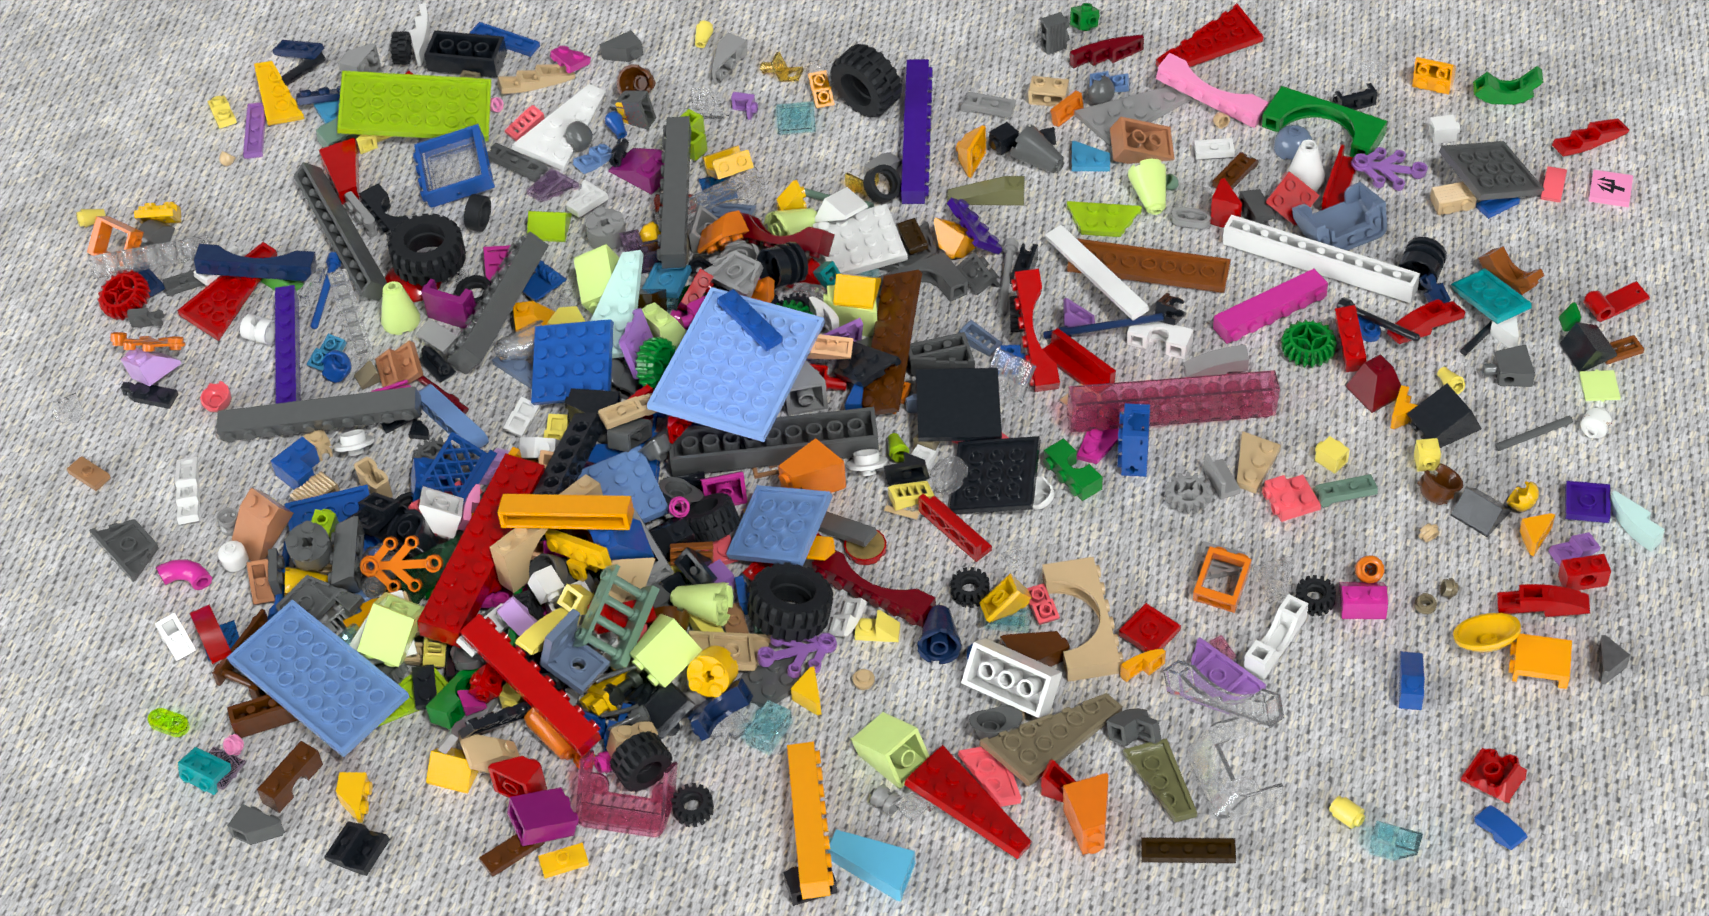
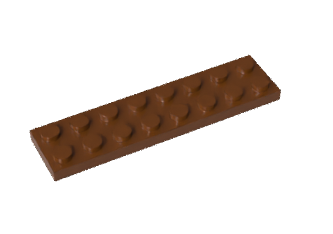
M919 269L884 275L871 348L899 357L901 364L898 366L892 364L884 370L886 374L864 387L862 408L874 407L875 415L899 412L922 279V273Z

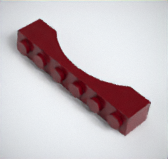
M741 213L749 229V232L743 235L742 241L749 240L748 243L760 246V243H764L763 246L768 248L787 242H796L802 247L804 252L809 253L808 256L817 259H820L821 256L829 257L835 234L823 229L807 227L792 235L776 236L765 228L759 218Z
M837 550L825 561L814 560L812 562L814 572L821 573L824 579H827L836 589L845 590L855 598H862L873 607H880L888 611L892 616H899L905 619L911 625H918L923 628L930 609L936 606V597L919 589H889L868 582L851 568L845 555Z

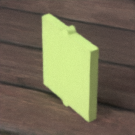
M1596 369L1595 371L1579 372L1585 401L1601 400V402H1604L1605 400H1620L1621 397L1614 370L1599 371Z

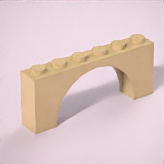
M585 474L559 495H603L600 483ZM514 528L490 546L501 585L515 593L528 583L532 554L539 540L548 529Z
M1094 557L1042 564V578L1048 594H1066L1084 601L1094 610L1100 622L1096 633L1090 640L1075 649L1063 652V665L1067 681L1120 674V665L1124 663L1122 652L1117 650V647H1119L1118 635L1113 634L1112 631L1114 629V620L1112 616L1109 617L1108 615L1110 605L1108 599H1104L1105 585L1104 582L1099 580L1101 578L1100 566L1095 565Z

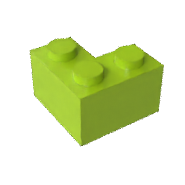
M687 109L680 117H690V159L697 161L708 151L706 134H704V120L702 115Z

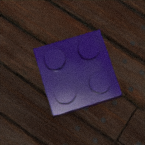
M1566 481L1565 519L1601 523L1610 522V484Z

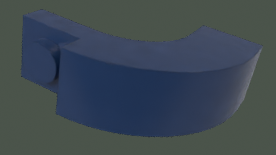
M742 678L734 681L719 697L707 698L689 715L688 719L691 723V729L696 736H699L701 741L710 738L714 728L723 719L750 704L753 695Z

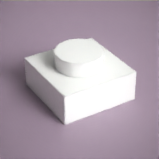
M919 444L911 453L924 459L927 469L937 457L936 451Z

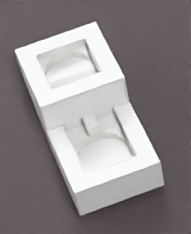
M813 296L809 297L810 312L816 316L823 317L830 331L838 328L839 317L833 309L820 299Z
M521 397L503 429L523 437L538 412L540 405H533L530 400Z
M846 598L841 615H834L829 633L833 636L847 637L859 622L867 601L862 598Z

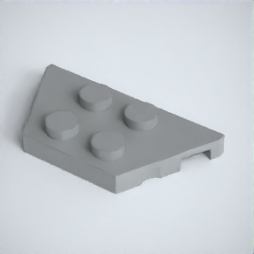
M734 250L724 257L712 261L713 265L704 269V271L714 276L711 281L712 283L729 291L734 289L739 295L751 298L762 273L763 266L761 262Z

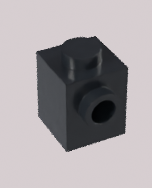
M1005 122L989 131V146L992 150L1003 155L1010 151L1012 146L1014 148L1017 146L1015 140L1019 136V131L1008 122Z

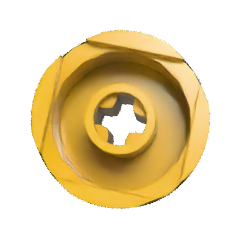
M713 645L702 650L688 666L687 678L689 688L706 697H719L738 675L736 659L734 661L730 656L731 653L721 646Z

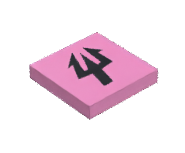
M1593 170L1589 202L1629 207L1633 175Z

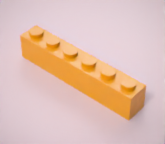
M503 494L498 509L501 528L630 530L634 514L631 496Z

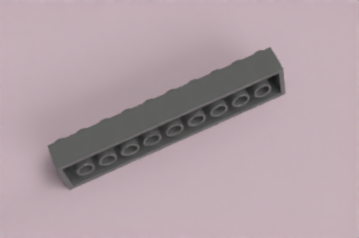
M874 407L777 417L764 442L705 425L688 427L671 444L672 448L669 450L672 476L691 474L697 471L710 473L780 465L815 438L840 458L854 457L853 453L859 450H879Z

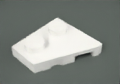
M586 180L582 181V188L576 190L573 197L566 204L567 211L578 218L608 200L606 192Z

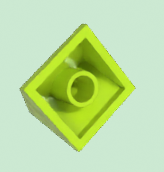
M528 211L527 234L532 232L543 241L565 242L572 213Z

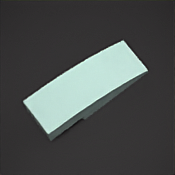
M1614 490L1610 499V508L1615 518L1634 540L1652 552L1661 543L1665 529L1649 520L1651 512Z

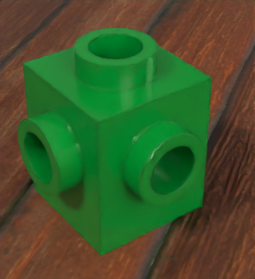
M1082 3L1080 6L1071 7V26L1082 31H1089L1091 28L1098 27L1099 9L1095 8L1091 3Z

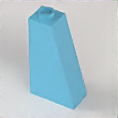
M836 829L833 837H829L830 850H826L828 853H831L832 862L891 898L901 902L916 864L915 851Z

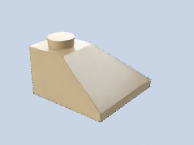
M459 734V741L470 769L489 773L488 766L491 763L520 756L517 746L513 741L483 735H474L462 739Z

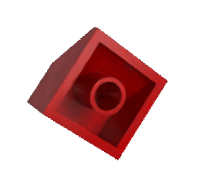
M518 756L491 763L488 766L495 792L507 798L547 790L542 766L536 759Z

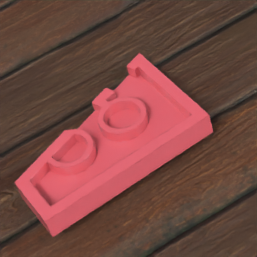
M983 747L959 750V758L1000 807L1021 804L1022 798L1011 771Z

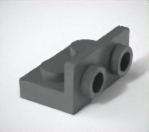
M973 252L956 266L977 295L992 283L997 287L1000 286V283L997 281L999 276L993 268L990 270L987 268L990 264L983 255L979 257Z

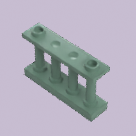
M617 564L607 566L600 575L601 581L583 623L575 633L576 639L573 644L575 647L586 646L589 643L609 654L612 659L610 666L616 670L627 668L631 658L630 652L638 642L660 590L654 585L639 589L617 576L620 566ZM613 584L636 596L637 601L634 608H630L608 595ZM604 604L628 616L629 620L625 628L600 615ZM596 623L619 635L620 641L616 648L592 635Z

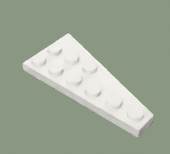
M588 84L512 144V150L564 171L574 152L573 144L567 143V126L574 121H581L588 126L606 91Z

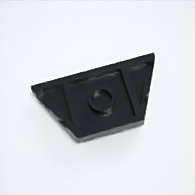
M853 341L851 359H837L833 373L839 379L866 387L875 379L886 374L884 370L892 364L900 365L901 360L897 356Z

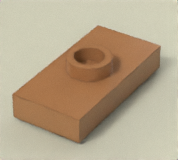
M82 456L67 468L68 474L95 491L111 479L109 473Z
M734 603L732 608H728L727 614H730V618L724 625L725 631L729 633H749L743 610L739 603Z

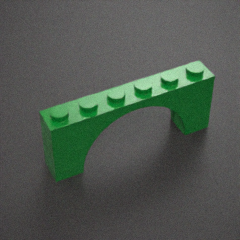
M1281 86L1264 111L1262 118V127L1275 132H1279L1288 124L1304 118H1323L1334 121L1344 127L1352 138L1350 157H1355L1357 154L1369 155L1374 152L1386 135L1387 120Z

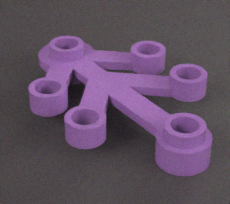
M1382 147L1376 148L1369 155L1357 154L1351 161V166L1355 170L1365 172L1373 179V185L1376 188L1384 187L1386 179L1384 176L1378 175L1373 169L1379 170L1393 182L1392 187L1396 191L1403 190L1405 181L1393 172L1412 174L1413 178L1421 179L1426 176L1428 170L1427 165L1423 162H1415L1412 167L1395 165L1393 163H1402L1404 161L1406 153L1402 150H1396L1393 155L1385 159L1387 151Z
M822 633L819 637L815 636L810 640L804 639L810 642L809 644L796 642V640L785 642L784 639L779 638V640H776L771 636L770 643L773 646L785 645L791 648L774 651L770 647H762L758 650L757 661L762 667H769L775 660L796 656L794 662L788 666L787 674L791 678H798L801 674V666L808 654L817 651L814 659L809 660L807 669L815 665L817 666L815 667V673H819L826 653H832L836 650L837 641L830 633Z

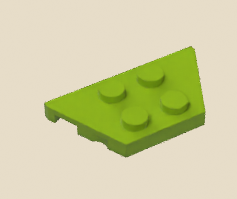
M1067 201V209L1070 210L1072 219L1078 225L1081 235L1121 237L1125 229L1133 223V219L1140 215L1142 211V206Z

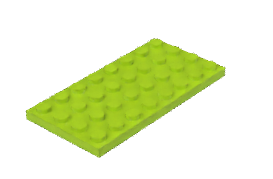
M342 71L337 133L436 138L479 124L485 141H489L491 79Z

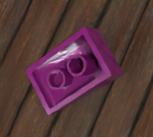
M632 148L626 157L623 158L621 166H612L608 171L652 195L661 187L660 180L664 179L661 175V165L665 164L662 163V152L664 151L660 149Z

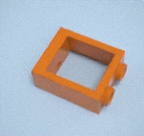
M96 216L87 253L119 268H134L144 232L110 216ZM113 227L128 234L122 257L107 251Z
M1210 546L1193 591V600L1235 613L1251 569L1252 559L1242 553L1234 554L1228 552L1223 547L1217 546L1214 548ZM1212 559L1242 567L1233 596L1203 587Z

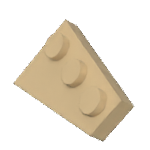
M1242 431L1237 484L1241 489L1257 493L1281 450L1280 444Z

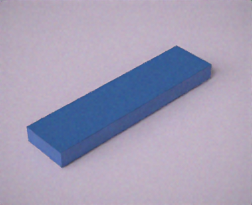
M478 22L469 32L470 34L503 36L506 49L529 57L540 47L539 41L482 22Z

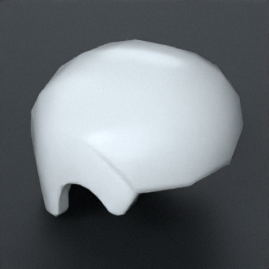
M1037 476L1033 509L1040 510L1049 506L1053 501L1054 490L1045 477Z

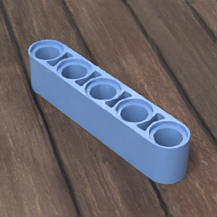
M428 384L418 391L421 395V409L449 435L453 431L478 448H482L489 443L485 432L432 384Z

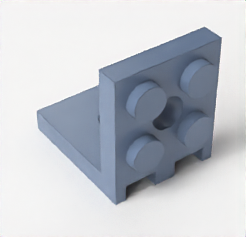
M573 608L545 637L540 666L580 695H583L610 666V661L588 645L573 646L580 613ZM577 662L582 663L584 668L576 669L573 667V664Z

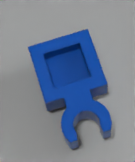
M741 575L735 577L736 589L743 613L748 615L747 605L750 592H748L744 576Z

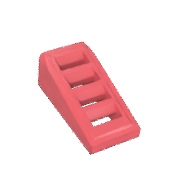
M534 105L530 106L505 129V133L513 140H519L545 119L543 112Z

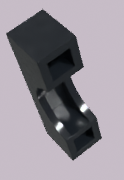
M379 183L359 193L360 202L374 217L382 234L386 233L388 241L395 227L398 224L401 225L405 219L409 220L407 215L391 216L386 214L391 204L388 193Z

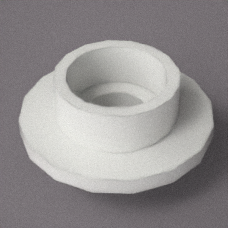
M364 429L347 431L339 435L341 442L335 444L334 449L338 452L348 451L349 456L360 455L365 452L364 447L375 442L374 436L365 435Z
M864 449L853 453L854 459L847 462V468L860 471L862 476H870L876 474V469L886 466L888 460L885 457L879 456V450Z

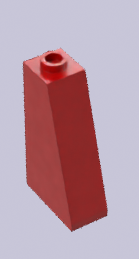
M355 138L318 149L324 168L342 205L346 202L344 194L350 191L359 200V152Z

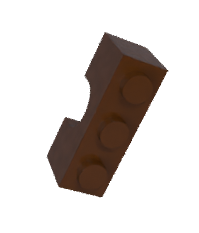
M300 741L257 788L262 803L280 813L294 798L293 787L300 777L309 781L322 767L323 762L318 750Z

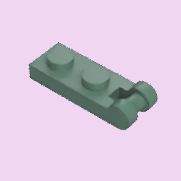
M1368 474L1318 484L1314 487V493L1319 497L1318 500L1322 507H1329L1332 503L1377 495L1378 487L1372 475Z

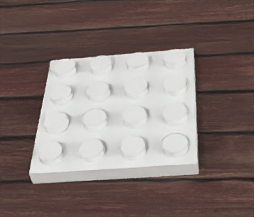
M887 204L862 210L846 220L821 221L813 224V228L823 229L835 234L829 257H823L825 261H834L840 273L855 275L908 260L906 250Z

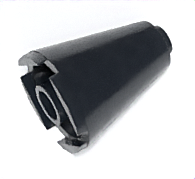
M407 509L404 511L405 514L402 516L397 515L389 524L387 536H393L398 540L397 549H400L405 544L407 537L414 535L418 537L419 545L411 549L409 554L420 559H426L432 554L441 556L442 546L419 511ZM410 538L409 544L414 546L415 540ZM389 539V543L394 546V542Z

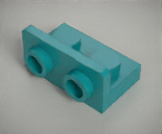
M194 747L178 762L179 776L184 782L215 795L218 792L217 783L231 771V764L200 748Z

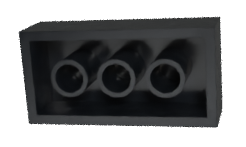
M434 30L424 57L428 71L461 74L463 70L480 73L481 76L498 78L507 55V49L503 36Z

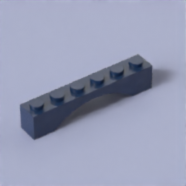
M199 244L194 257L196 274L312 282L317 268L316 255L313 251L295 250L276 257L250 258L233 254L219 245Z

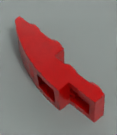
M1437 299L1413 310L1395 324L1419 334L1421 338L1431 335L1434 327L1463 319L1466 311L1454 301L1443 303L1440 299ZM1387 330V334L1398 344L1412 341Z
M1545 584L1519 585V591L1497 592L1499 613L1513 614L1544 611L1545 617L1591 614L1589 594L1567 587Z

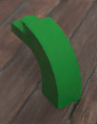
M1536 66L1522 77L1510 81L1500 80L1486 72L1473 81L1474 95L1484 102L1495 105L1523 103L1533 98V90L1544 83L1543 72L1540 67Z

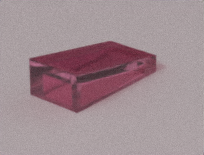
M1222 635L1210 640V645L1231 660L1237 657Z

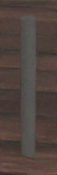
M1570 415L1498 442L1495 446L1498 451L1504 450L1573 423V419Z

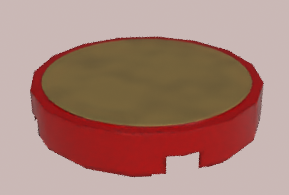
M877 530V534L866 547L846 540L844 543V551L847 558L853 560L858 565L877 563L886 554L887 541L879 530Z

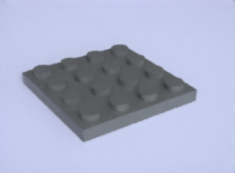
M1504 141L1443 145L1439 150L1445 161L1479 201L1542 195V191H1544L1542 185Z

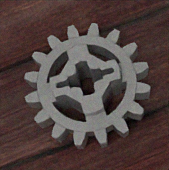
M1187 472L1186 476L1178 473V478L1172 476L1171 482H1167L1165 488L1167 503H1172V509L1178 507L1180 513L1183 509L1187 511V514H1190L1191 510L1197 513L1199 507L1205 509L1206 503H1210L1212 494L1210 482H1205L1204 476L1199 479L1198 473H1195L1193 476H1190V472Z

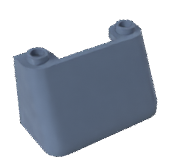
M1361 182L1353 184L1346 189L1344 202L1312 214L1311 208L1306 204L1292 208L1293 218L1306 238L1347 251L1379 239L1387 231L1386 202Z

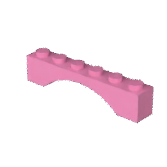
M1171 53L1166 56L1158 67L1157 80L1250 127L1255 128L1263 118V113L1268 106L1267 101L1253 94L1230 93L1212 87L1196 76L1185 60Z

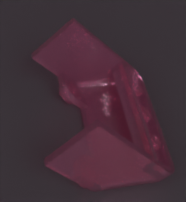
M589 750L579 760L576 802L579 824L587 828L640 836H660L666 829L672 809L671 800L674 792H676L678 762H673L664 772L663 783H659L654 787L652 798L609 792L608 778L601 773L593 772L594 750Z

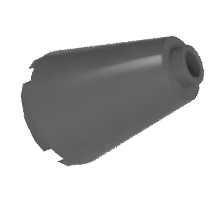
M1031 124V127L1027 126L1015 140L1017 142L1016 148L1013 146L1011 148L1010 155L1014 159L1051 173L1059 172L1065 164L1063 162L1064 157L1033 124Z

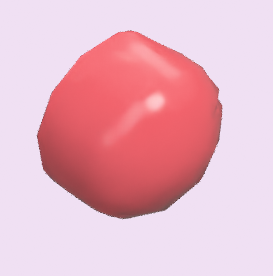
M219 381L218 384L209 383L207 388L202 391L200 399L202 406L208 411L218 412L230 405L232 397L228 385L223 381Z

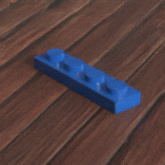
M734 289L717 298V304L765 351L783 342V336Z

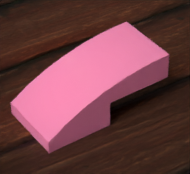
M479 484L472 488L463 503L462 517L457 528L459 530L466 529L471 520V513H474L480 502Z

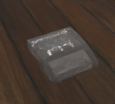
M997 348L989 368H998L999 394L1016 403H1022L1036 365Z

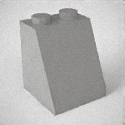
M807 360L785 400L788 416L828 409L825 379Z

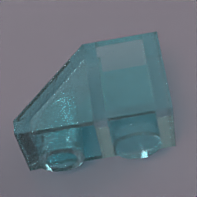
M1376 821L1369 854L1392 861L1418 855L1423 833Z

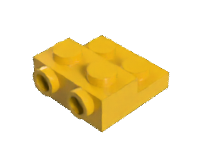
M164 202L163 205L145 203L144 206H138L139 210H134V218L142 224L150 219L164 223H181V207L175 204V202Z

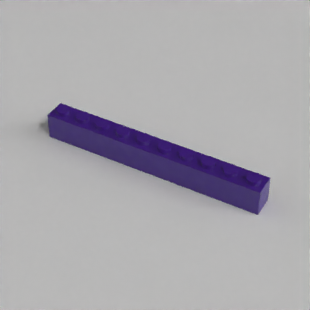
M907 59L901 184L902 204H925V197H929V185H926V183H929V171H926V169H930V158H927V156H930V145H927V143H931V131H928L931 130V118L928 117L932 116V106L928 104H932V92L929 91H932L933 87L932 79H929L933 78V67H929V59Z

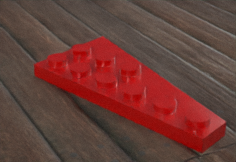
M1236 3L1229 12H1223L1220 18L1210 21L1194 32L1191 38L1188 40L1184 39L1178 47L1171 48L1158 57L1156 65L1159 67L1166 56L1171 53L1185 60L1188 66L1191 67L1263 42L1264 36L1238 3Z
M262 242L244 257H276L277 251ZM221 275L177 310L178 314L219 341L262 278Z
M944 745L939 747L906 778L905 786L1016 859H1019L1030 847L1032 841Z

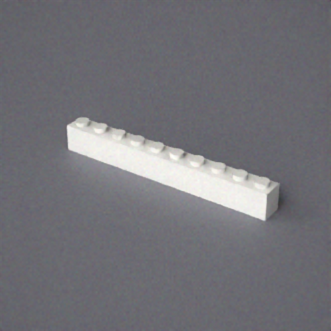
M1234 215L1230 216L1224 227L1223 244L1306 271L1314 268L1322 276L1408 303L1412 302L1418 290L1420 273Z

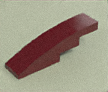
M1141 34L1111 38L1070 51V66L1074 69L1088 62L1095 66L1108 59L1115 63L1144 50V36Z

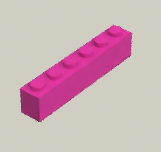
M1313 268L1214 315L1213 329L1226 344L1237 341L1249 333L1256 332L1263 326L1271 325L1282 317H1287L1299 309L1306 308L1309 304L1323 300L1327 296L1328 282Z

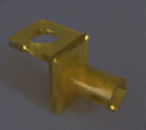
M776 52L771 62H761L760 64L762 74L776 73L780 82L798 81L804 71L803 67H787L780 52ZM792 72H797L795 76L789 77Z
M846 172L845 186L855 194L860 193L867 196L863 186L864 180ZM878 173L875 175L876 186L879 184Z

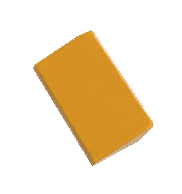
M816 536L806 559L825 561L835 552L833 537Z

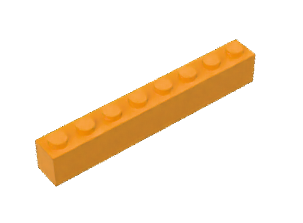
M814 741L787 745L802 899L831 896L830 886L834 885L833 872H828V868L832 867L831 853L826 854V850H830L829 835L824 836V832L829 831L827 818L822 817L827 812L825 801H821V798L825 797L824 786L819 784V781L823 780L822 767H817V764H821L820 750L815 751Z

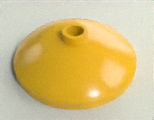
M1505 613L1481 614L1468 618L1457 625L1453 631L1455 643L1466 650L1482 653L1493 652L1515 641L1521 633V623L1516 617Z

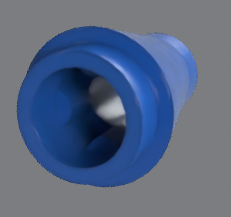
M616 111L608 113L605 116V125L618 139L626 137L627 132L622 115Z

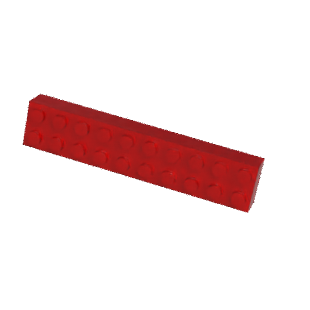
M505 453L418 619L421 636L461 648L456 643L461 636L460 630L477 616L497 577L490 546L514 529L501 528L498 509L502 495L532 494L545 471V465Z

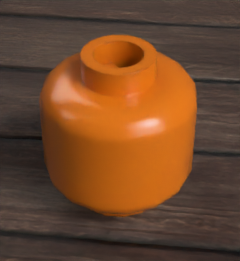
M1373 555L1361 557L1355 565L1357 578L1361 582L1368 584L1378 582L1385 572L1383 562Z

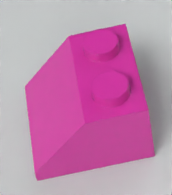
M743 471L700 479L704 496L726 493L731 496L735 506L748 503Z
M1339 582L1342 619H1386L1388 594L1387 586L1384 582L1370 584L1365 582Z

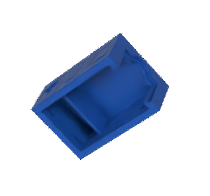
M1125 403L1124 412H1120L1119 424L1123 425H1120L1118 432V454L1122 455H1118L1117 467L1121 468V476L1147 477L1149 404Z

